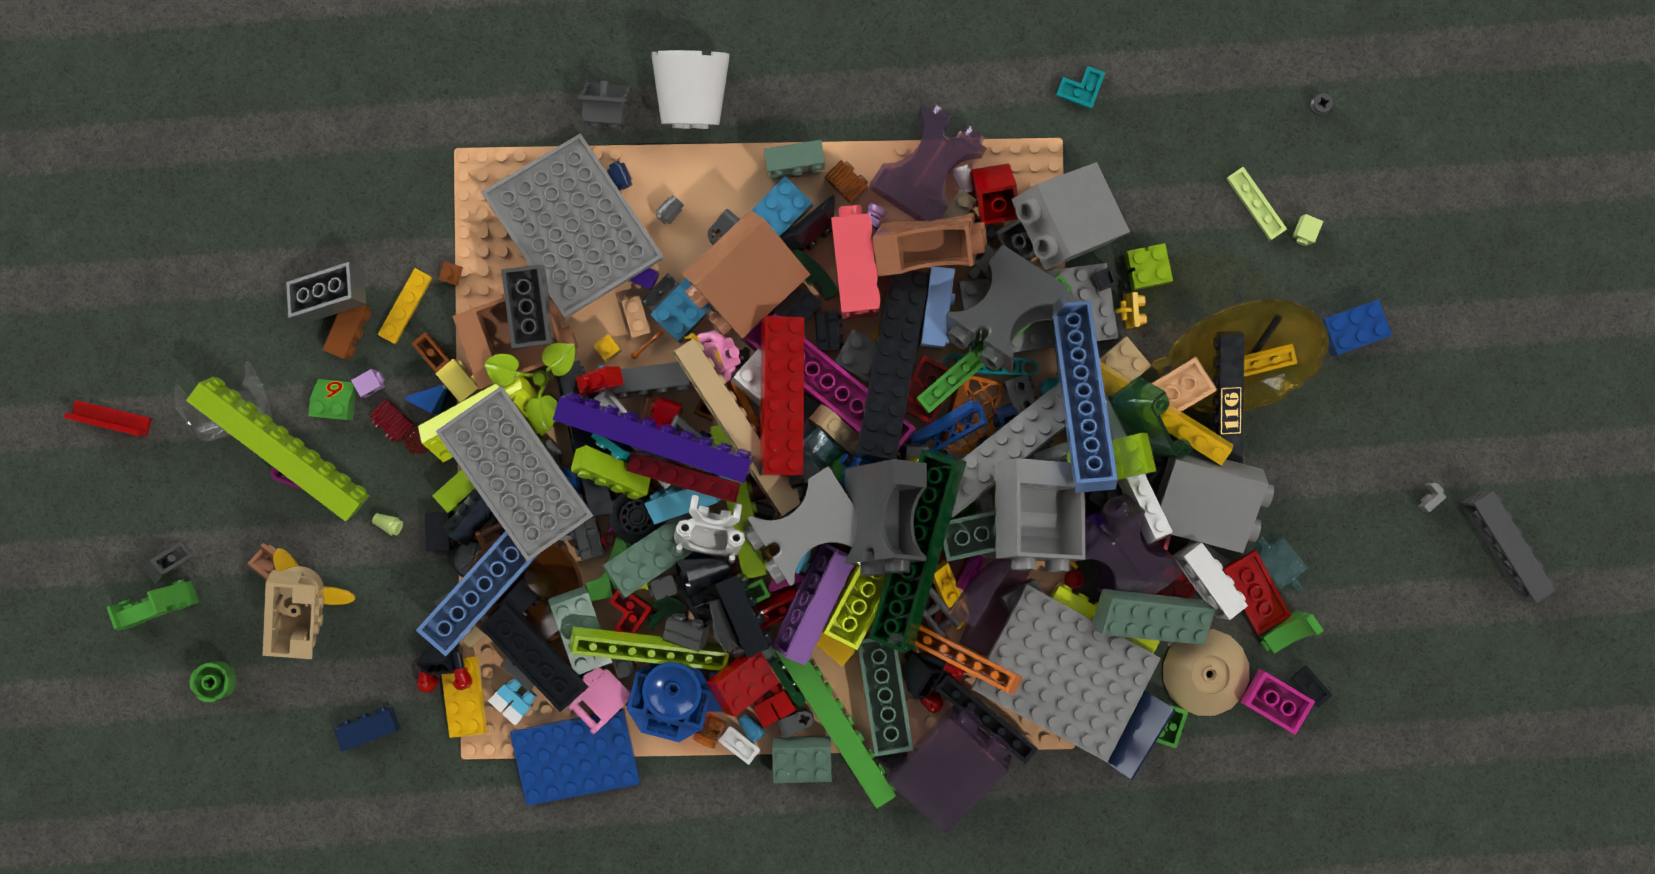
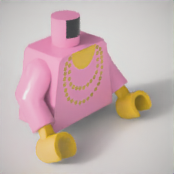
M713 330L699 333L698 336L691 333L684 338L691 340L694 338L696 342L700 341L705 349L703 353L707 358L710 357L715 364L714 370L717 374H721L726 382L734 377L736 366L740 364L739 349L735 347L731 337H724L719 332Z

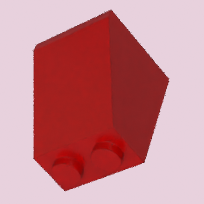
M1009 163L972 169V184L975 199H977L976 203L980 222H985L986 225L1018 219L1016 208L1011 200L1018 196L1017 184Z

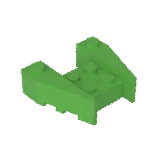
M184 579L173 582L171 586L148 591V597L141 599V602H130V599L119 602L117 605L108 606L107 610L114 629L121 631L143 624L145 621L166 613L197 604L199 600L192 581L184 582Z

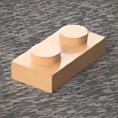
M636 296L621 301L631 337L636 338L651 333L641 297Z

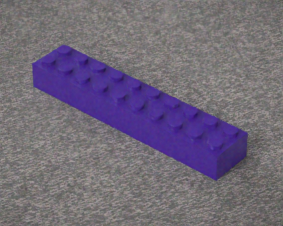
M571 392L559 397L553 417L555 421L744 483L748 478L755 457L750 455L751 452L740 448L737 451L732 449L730 444L724 442L716 444L713 443L712 438L706 436L698 438L691 431L683 430V432L675 430L676 427L666 423L659 425L656 424L657 420L648 417L641 419L634 412L627 411V413H623L616 406L608 405L607 407L600 405L601 402L595 399H581L582 395Z

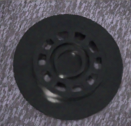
M650 492L639 499L628 498L626 494L622 493L614 500L615 509L609 515V522L614 533L622 540L637 543L660 528L662 522L654 524L647 508L643 507L644 503L650 499Z

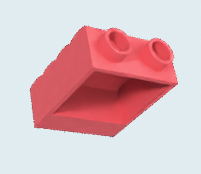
M861 205L838 208L839 217H831L842 320L878 316L880 293L877 287V268L874 262L875 251L872 240L871 218L868 213L862 214Z

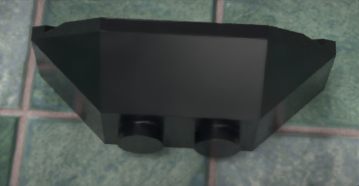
M832 194L781 237V240L791 251L795 249L803 252L806 249L810 251L818 244L816 241L820 237L826 238L832 232L831 217H834L835 196Z

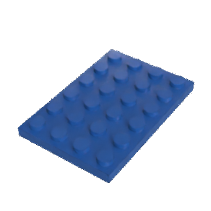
M625 708L620 709L594 735L590 732L591 728L580 717L511 730L510 735L526 805L529 806L640 784ZM596 714L589 715L596 723L601 720Z

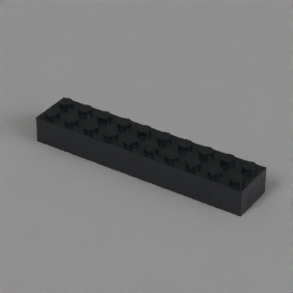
M912 270L902 274L889 275L855 458L875 462L897 459L930 273Z

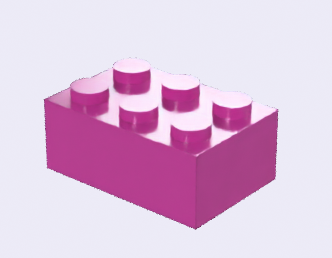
M1261 669L1258 670L1240 700L1242 704L1294 735L1298 732L1315 703L1312 699Z

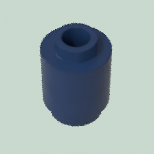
M616 161L609 165L610 169L607 172L619 191L633 185L631 182L632 177L624 162Z

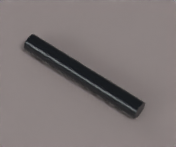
M1276 314L1249 354L1261 351L1283 319L1280 315Z

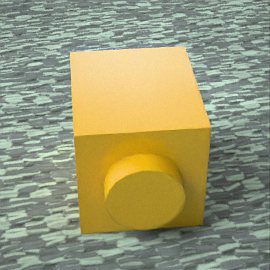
M610 334L593 345L606 362H609L622 352V349Z

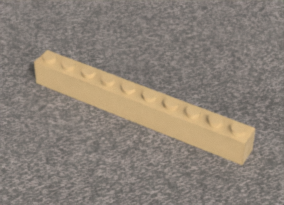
M693 338L673 351V356L734 449L737 451L740 448L751 452L750 455L755 456L750 474L777 515H785L801 504L799 500L801 498L800 494L795 488H791L788 476H760V439L757 436L758 430L753 423L750 424L746 419L747 413L743 407H739L735 402L737 398L731 390H727L724 385L726 381L723 376L717 374L714 370L715 364L710 357L707 358L703 353L705 350L700 341L696 342Z

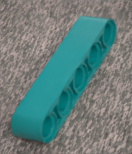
M948 354L943 360V365L951 368L947 365V359L954 358L958 362L966 354ZM1014 358L1013 364L1015 368L1011 373L1002 367L998 371H990L984 365L975 374L1015 377L1027 374L1028 377H1031L1037 373L1038 364L1033 359ZM1026 363L1033 365L1034 370L1032 373L1025 372L1024 365Z

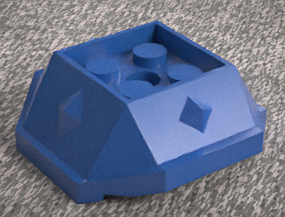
M649 663L636 672L626 709L640 732L681 742L702 730L712 694L702 670L689 667L699 678L702 689L701 699L695 711L684 719L667 721L651 713L643 699L642 689L645 678L653 668L660 665ZM675 685L670 686L672 691L677 690Z

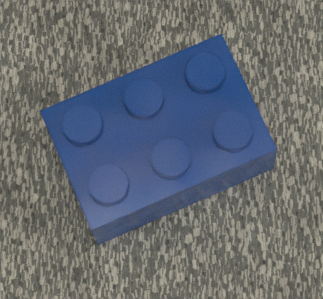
M1379 300L1318 321L1331 357L1392 336Z

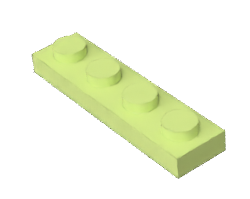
M1244 167L1226 178L1269 241L1287 230Z

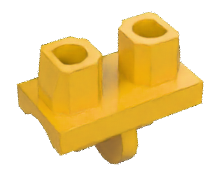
M1138 292L1123 294V301H1120L1121 308L1115 309L1117 314L1121 313V319L1125 320V329L1140 327V325L1147 323L1146 314H1139V307L1145 306V296L1138 295Z

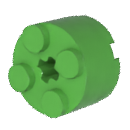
M223 661L205 663L191 674V691L195 693L199 700L204 702H214L225 698L233 692L236 686L235 669Z

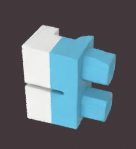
M515 678L509 683H505L488 702L499 712L504 711L503 715L514 725H517L533 706L532 703L537 695L532 690L527 691L524 695L518 692L522 685Z

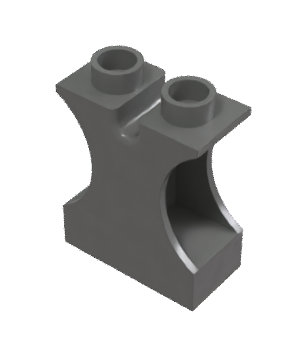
M1002 245L989 261L988 280L991 287L987 295L980 303L970 309L948 312L946 314V327L948 331L946 336L952 344L963 350L968 345L973 348L979 341H984L983 351L979 355L980 361L993 371H998L1002 367L1011 373L1014 361V354L1011 348L1013 339L1020 330L1029 324L1045 320L1052 321L1066 303L1068 286Z
M892 459L845 469V493L853 502L857 518V529L854 544L850 553L845 558L844 564L860 565V575L883 576L884 566L887 573H909L911 562L926 561V556L921 552L915 539L914 513L917 502L927 487V463Z

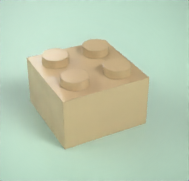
M1127 336L1099 358L1101 362L1131 381L1137 379L1151 367V364Z

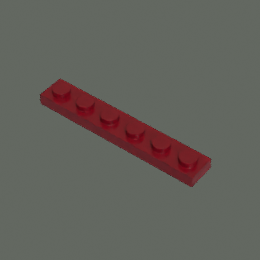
M630 452L626 471L732 503H736L741 485L739 482L636 452Z

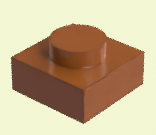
M443 261L439 280L458 285L463 267Z

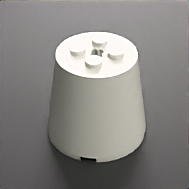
M683 50L652 52L661 124L672 125V128L708 129V125H719L729 54L711 52L710 56L702 55V51Z

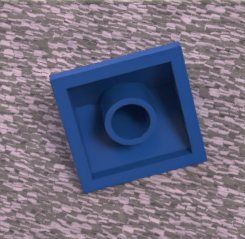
M441 385L406 396V400L430 413L440 414L451 391L445 385Z

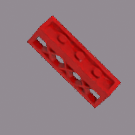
M75 400L72 413H65L64 415L65 419L148 437L152 421L150 417Z

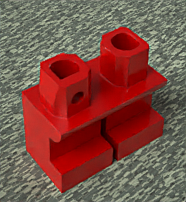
M778 683L769 690L771 696L765 698L762 695L753 702V708L763 728L778 721L779 717L781 719L796 711V707L789 698L785 688L782 689Z

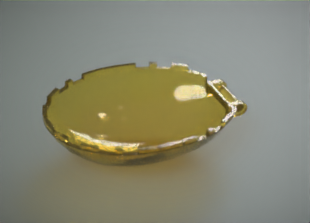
M1283 299L1255 300L1225 308L1202 319L1184 332L1174 343L1167 356L1154 360L1152 365L1157 370L1159 378L1166 375L1164 367L1170 366L1172 371L1192 358L1197 357L1213 382V376H1216V368L1213 366V357H1216L1213 339L1216 337V332L1241 331L1244 334V356L1249 355L1274 316L1278 314L1283 319L1261 351L1293 344L1298 364L1245 376L1243 411L1273 404L1288 397V393L1296 388L1301 389L1305 381L1311 376L1314 377L1322 367L1321 363L1324 356L1328 353L1329 335L1321 318L1305 305ZM1216 391L1191 405V407L1197 411L1207 413L1209 411H1216V406L1213 405V395H1216Z

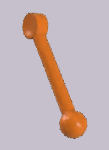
M661 330L658 331L638 351L631 354L632 359H637L639 354L659 338L663 332Z

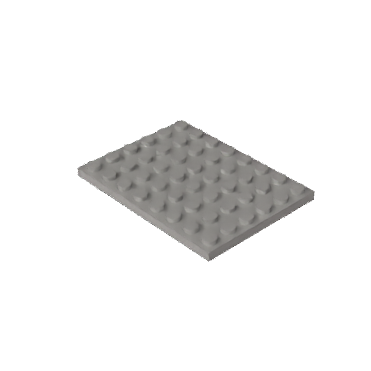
M581 133L481 192L528 265H545L549 296L564 319L664 259V256Z
M1025 584L987 657L1023 676L1015 695L1006 693L979 678H976L971 689L1108 762L1161 658L1123 637L1102 635L1092 625L1093 620Z

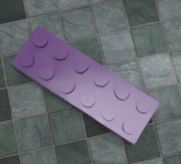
M828 543L819 545L771 645L773 649L786 658L802 665H806L807 661L811 658L812 650L821 637V631L829 621L832 608L837 604L838 596L846 585V579L855 566L844 564L848 553Z

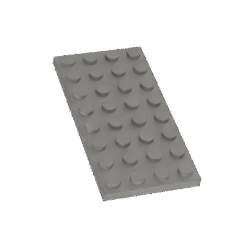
M1107 263L1045 271L1054 278L1061 274L1072 289L1066 296V303L1091 301L1097 342L1118 339L1111 287L1099 292L1092 275L1107 268ZM988 278L958 282L962 311L974 307L985 298L991 287ZM1045 320L1032 323L1012 341V352L1018 353L1055 348L1051 321ZM968 345V352H970L973 348Z
M500 386L435 431L527 562L593 516L503 386Z

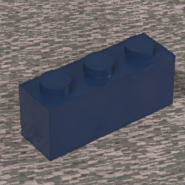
M384 706L376 709V714L369 716L368 713L357 716L358 720L352 723L350 719L339 723L340 727L334 729L341 751L401 729L394 708L387 709Z

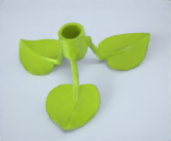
M553 343L548 345L542 355L543 363L548 368L537 371L535 374L516 371L519 367V361L510 354H497L490 357L485 362V368L492 382L499 386L512 384L515 380V375L532 377L534 383L541 388L538 398H532L528 401L526 406L527 415L539 428L551 430L555 422L553 417L558 402L549 395L542 397V393L546 389L545 386L552 381L551 371L555 376H563L570 371L575 360V344Z

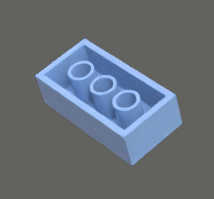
M933 266L929 270L930 277L925 299L920 347L943 349L945 345L949 344L946 336L948 333L946 314L949 312L950 307L954 305L955 294L952 293L955 269Z

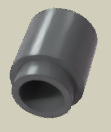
M672 195L656 210L658 213L656 217L664 224L666 222L671 223L682 211L681 208L684 204Z

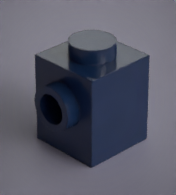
M1009 403L992 409L994 416L991 418L993 425L1001 429L1018 415V411Z

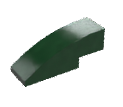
M798 249L793 250L796 258L810 273L806 278L809 286L812 287L817 284L825 301L838 296L839 291L826 271L805 253Z

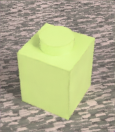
M1307 214L1301 216L1292 238L1296 239V242L1303 246L1315 243L1323 221Z

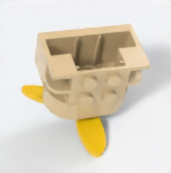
M278 548L273 555L276 570L271 571L265 588L263 656L312 659L316 635L319 634L320 626L323 624L322 612L324 604H348L355 600V595L344 589L324 587L322 579L315 571L299 566L286 550Z

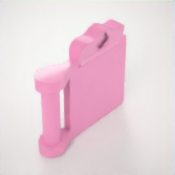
M600 667L584 674L582 680L589 687L567 706L570 711L573 710L591 728L590 732L593 735L629 701L631 694L608 669L603 671ZM581 700L601 719L598 723L578 705Z

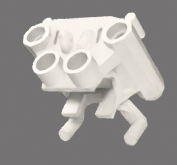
M692 495L689 513L693 518L688 521H680L676 526L674 533L675 543L678 544L676 552L680 553L683 547L687 550L721 557L730 556L728 561L733 563L735 555L739 553L745 541L744 534L733 527L740 520L742 505L735 504L733 516H730V511L721 510L719 515L709 513V507L699 505V509H697L699 496Z

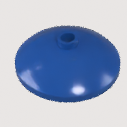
M667 662L653 668L645 678L642 689L644 702L650 712L658 718L667 721H677L691 715L697 708L702 694L701 684L695 672L688 666L677 662ZM675 685L677 690L672 691L670 686Z

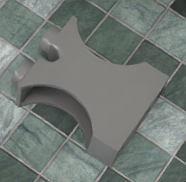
M828 466L808 479L806 496L793 513L778 520H764L750 516L748 520L751 526L743 531L755 550L764 545L766 547L771 543H777L780 546V551L772 557V560L765 563V566L777 584L786 579L791 586L795 582V571L800 559L813 547L829 542L853 546L856 536L857 518L854 505Z

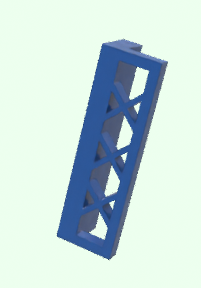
M968 401L910 436L912 443L927 446V441L930 439L934 440L933 450L941 451L988 424L980 402ZM978 413L980 422L972 424L973 415ZM958 423H965L963 432H955ZM948 431L950 432L948 440L945 442L941 441L942 433Z

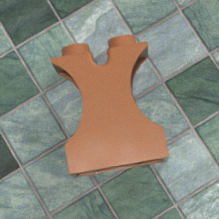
M973 212L939 220H904L882 223L873 236L878 276L902 274L920 268L942 265L973 266L975 256L979 253H985V246H987L985 222L975 223Z

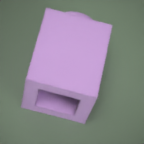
M370 369L351 380L358 394L363 398L385 387L383 383L385 379L382 373L374 369Z

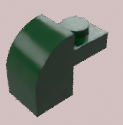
M667 596L655 601L652 606L658 611H652L647 619L649 621L647 627L654 631L664 615L670 617L675 613L684 614L689 607L688 604L674 596Z

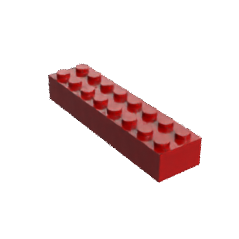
M765 316L761 319L760 476H802L804 317Z

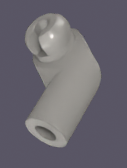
M549 439L544 443V446L559 466L561 463V450Z

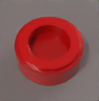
M1070 570L1066 573L1064 582L1066 586L1077 590L1082 587L1084 578L1080 571Z

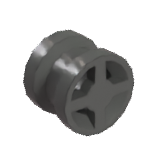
M1321 93L1313 98L1310 103V109L1316 115H1323L1332 108L1333 99L1330 95Z

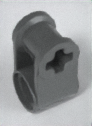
M726 209L708 230V238L712 245L720 239L717 237L714 239V233H720V237H722L740 220L729 209Z
M802 708L781 719L779 718L776 723L783 739L809 728L813 723L814 715L809 708ZM803 714L805 717L809 716L808 722L801 720Z

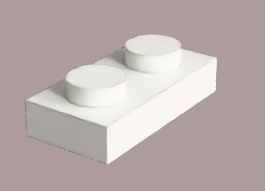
M731 725L718 740V742L748 765L761 750L759 746Z

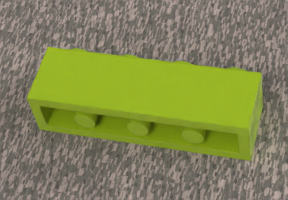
M587 445L575 451L571 472L578 474L577 476L580 478L593 480L597 485L610 487L614 492H622L628 498L639 499L647 495L651 479L626 471L628 463Z

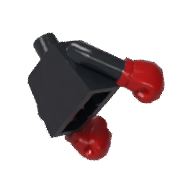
M431 643L428 644L416 662L421 669L417 681V688L420 692L429 693L435 690L439 683V679L435 675L454 673L455 680L453 685L456 689L462 691L470 688L473 679L467 671V667L465 668L463 648L459 643L447 656H444Z
M913 650L907 651L904 654L907 663L902 670L907 691L914 698H918L928 711L938 713L943 707V699L938 692L932 693L933 689L945 671L949 672L954 678L962 677L965 671L929 652L915 653Z

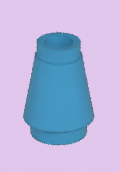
M747 714L738 720L750 741L752 740L756 743L765 735L766 732L763 730V726Z

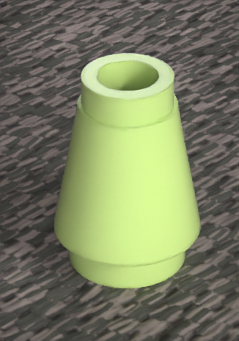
M376 513L372 520L373 524L389 535H398L403 527V522L398 517Z

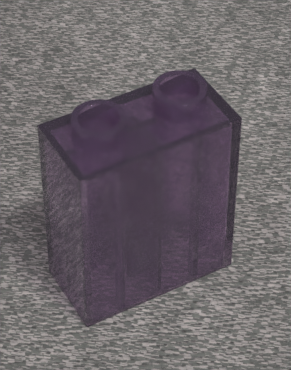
M954 705L913 746V751H908L894 765L887 781L945 834L1009 771L1012 757L1009 754L1011 747L1001 736L994 734L992 737L988 736L979 728L982 722L972 710L964 708L963 711H960Z

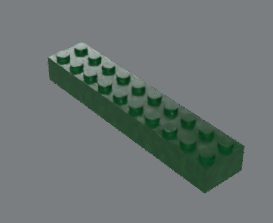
M933 449L922 450L918 462L927 463V487L921 494L914 513L915 539L921 552L926 556V561L911 562L909 573H887L869 636L870 639L902 653L914 649L967 463L964 460Z

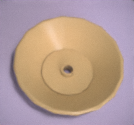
M1209 629L1205 645L1175 642L1169 648L1163 662V682L1169 697L1180 708L1197 716H1216L1232 709L1243 697L1249 683V662L1243 648L1230 635L1215 629ZM1207 671H1212L1211 677L1206 676Z

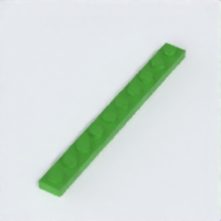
M1061 274L1055 277L1068 286L1067 293L1072 289ZM1031 324L1027 325V326L1024 327L1022 330H1020V331L1018 332V334L1015 336V338H1016L1018 335H1020V334H1021L1026 328H1028ZM981 341L915 398L927 413L935 409L984 366L979 359V355L983 351L984 341Z

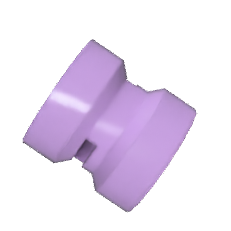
M870 203L868 214L871 218L872 228L878 229L881 225L880 221L885 217L887 211Z

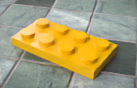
M478 656L463 658L465 668L467 667V671L473 679L472 685L468 689L461 691L454 687V673L441 674L450 738L488 733Z

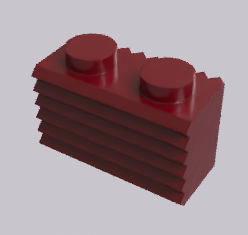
M384 399L369 415L372 418V424L378 429L382 428L386 432L384 435L391 442H401L416 427L389 399Z

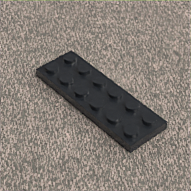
M508 601L480 626L481 630L559 712L564 710L589 687Z

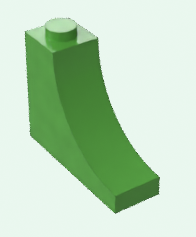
M1295 610L1289 618L1259 636L1262 640L1260 644L1266 652L1270 651L1275 654L1297 640L1311 635H1318L1324 630L1313 614Z

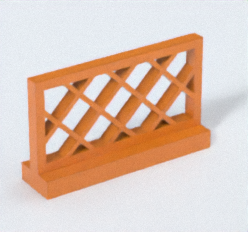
M974 375L971 376L952 393L948 413L962 406L965 400L970 397L974 402H977L974 395L980 391H983L988 399L981 403V407L989 402L993 409L997 408L1004 384ZM970 379L976 380L981 387L973 393L969 388ZM990 385L998 386L996 395L990 398L985 388ZM993 410L992 413L985 416L986 419L990 417V420H987V432L981 435L977 429L975 432L978 437L969 442L965 436L963 438L967 444L964 446L956 447L953 443L946 448L967 454L972 452L974 449L971 444L978 441L982 436H991L994 426L991 418L994 416ZM971 420L972 424H977L978 422H980L979 420L976 423H974L973 420ZM958 423L955 432H957L959 429V433L963 432L960 424ZM944 431L941 441H947L950 432Z

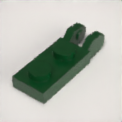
M774 659L769 663L794 703L802 707L806 700L804 695L800 691L795 690L797 684L791 676L788 678L784 673L787 669L782 661L779 660L777 662Z

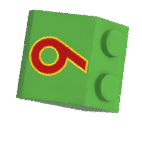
M318 379L310 397L308 416L353 421L356 397L354 384L352 382Z

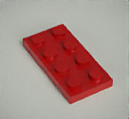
M1253 549L1223 567L1222 571L1225 575L1232 578L1234 581L1233 586L1236 590L1245 596V602L1248 606L1243 611L1257 635L1262 634L1291 616L1257 550Z

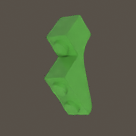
M617 537L610 560L631 547L632 544ZM606 573L600 578L586 583L591 601L612 597L617 591Z

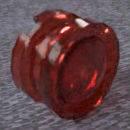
M414 427L407 431L404 437L405 447L415 454L427 453L429 449L421 442L419 428Z

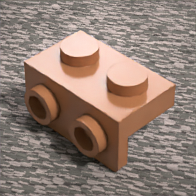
M263 543L260 546V550L247 563V566L267 580L271 571L276 570L273 561L276 549L271 545L267 546Z

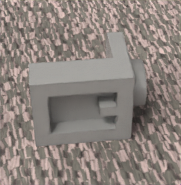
M1427 483L1425 485L1432 494H1427L1421 499L1422 503L1418 507L1422 512L1432 511L1447 498L1443 494V488L1437 483Z

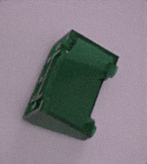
M1138 376L1114 394L1111 399V407L1126 436L1148 433L1153 456L1183 458L1193 451L1188 440L1184 438L1178 439L1167 431L1160 417L1170 404L1164 390Z

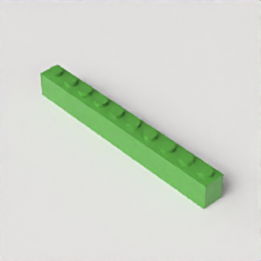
M775 650L876 809L896 797L895 790L897 788L891 779L889 781L886 779L884 774L887 772L881 763L877 765L874 760L876 756L871 747L867 748L863 743L865 741L864 736L860 730L856 732L852 726L855 722L849 714L845 715L842 709L845 707L839 698L835 699L832 695L834 690L830 683H825L821 678L824 674L818 665L814 667L811 660L813 657L811 656L806 665H802L786 658Z

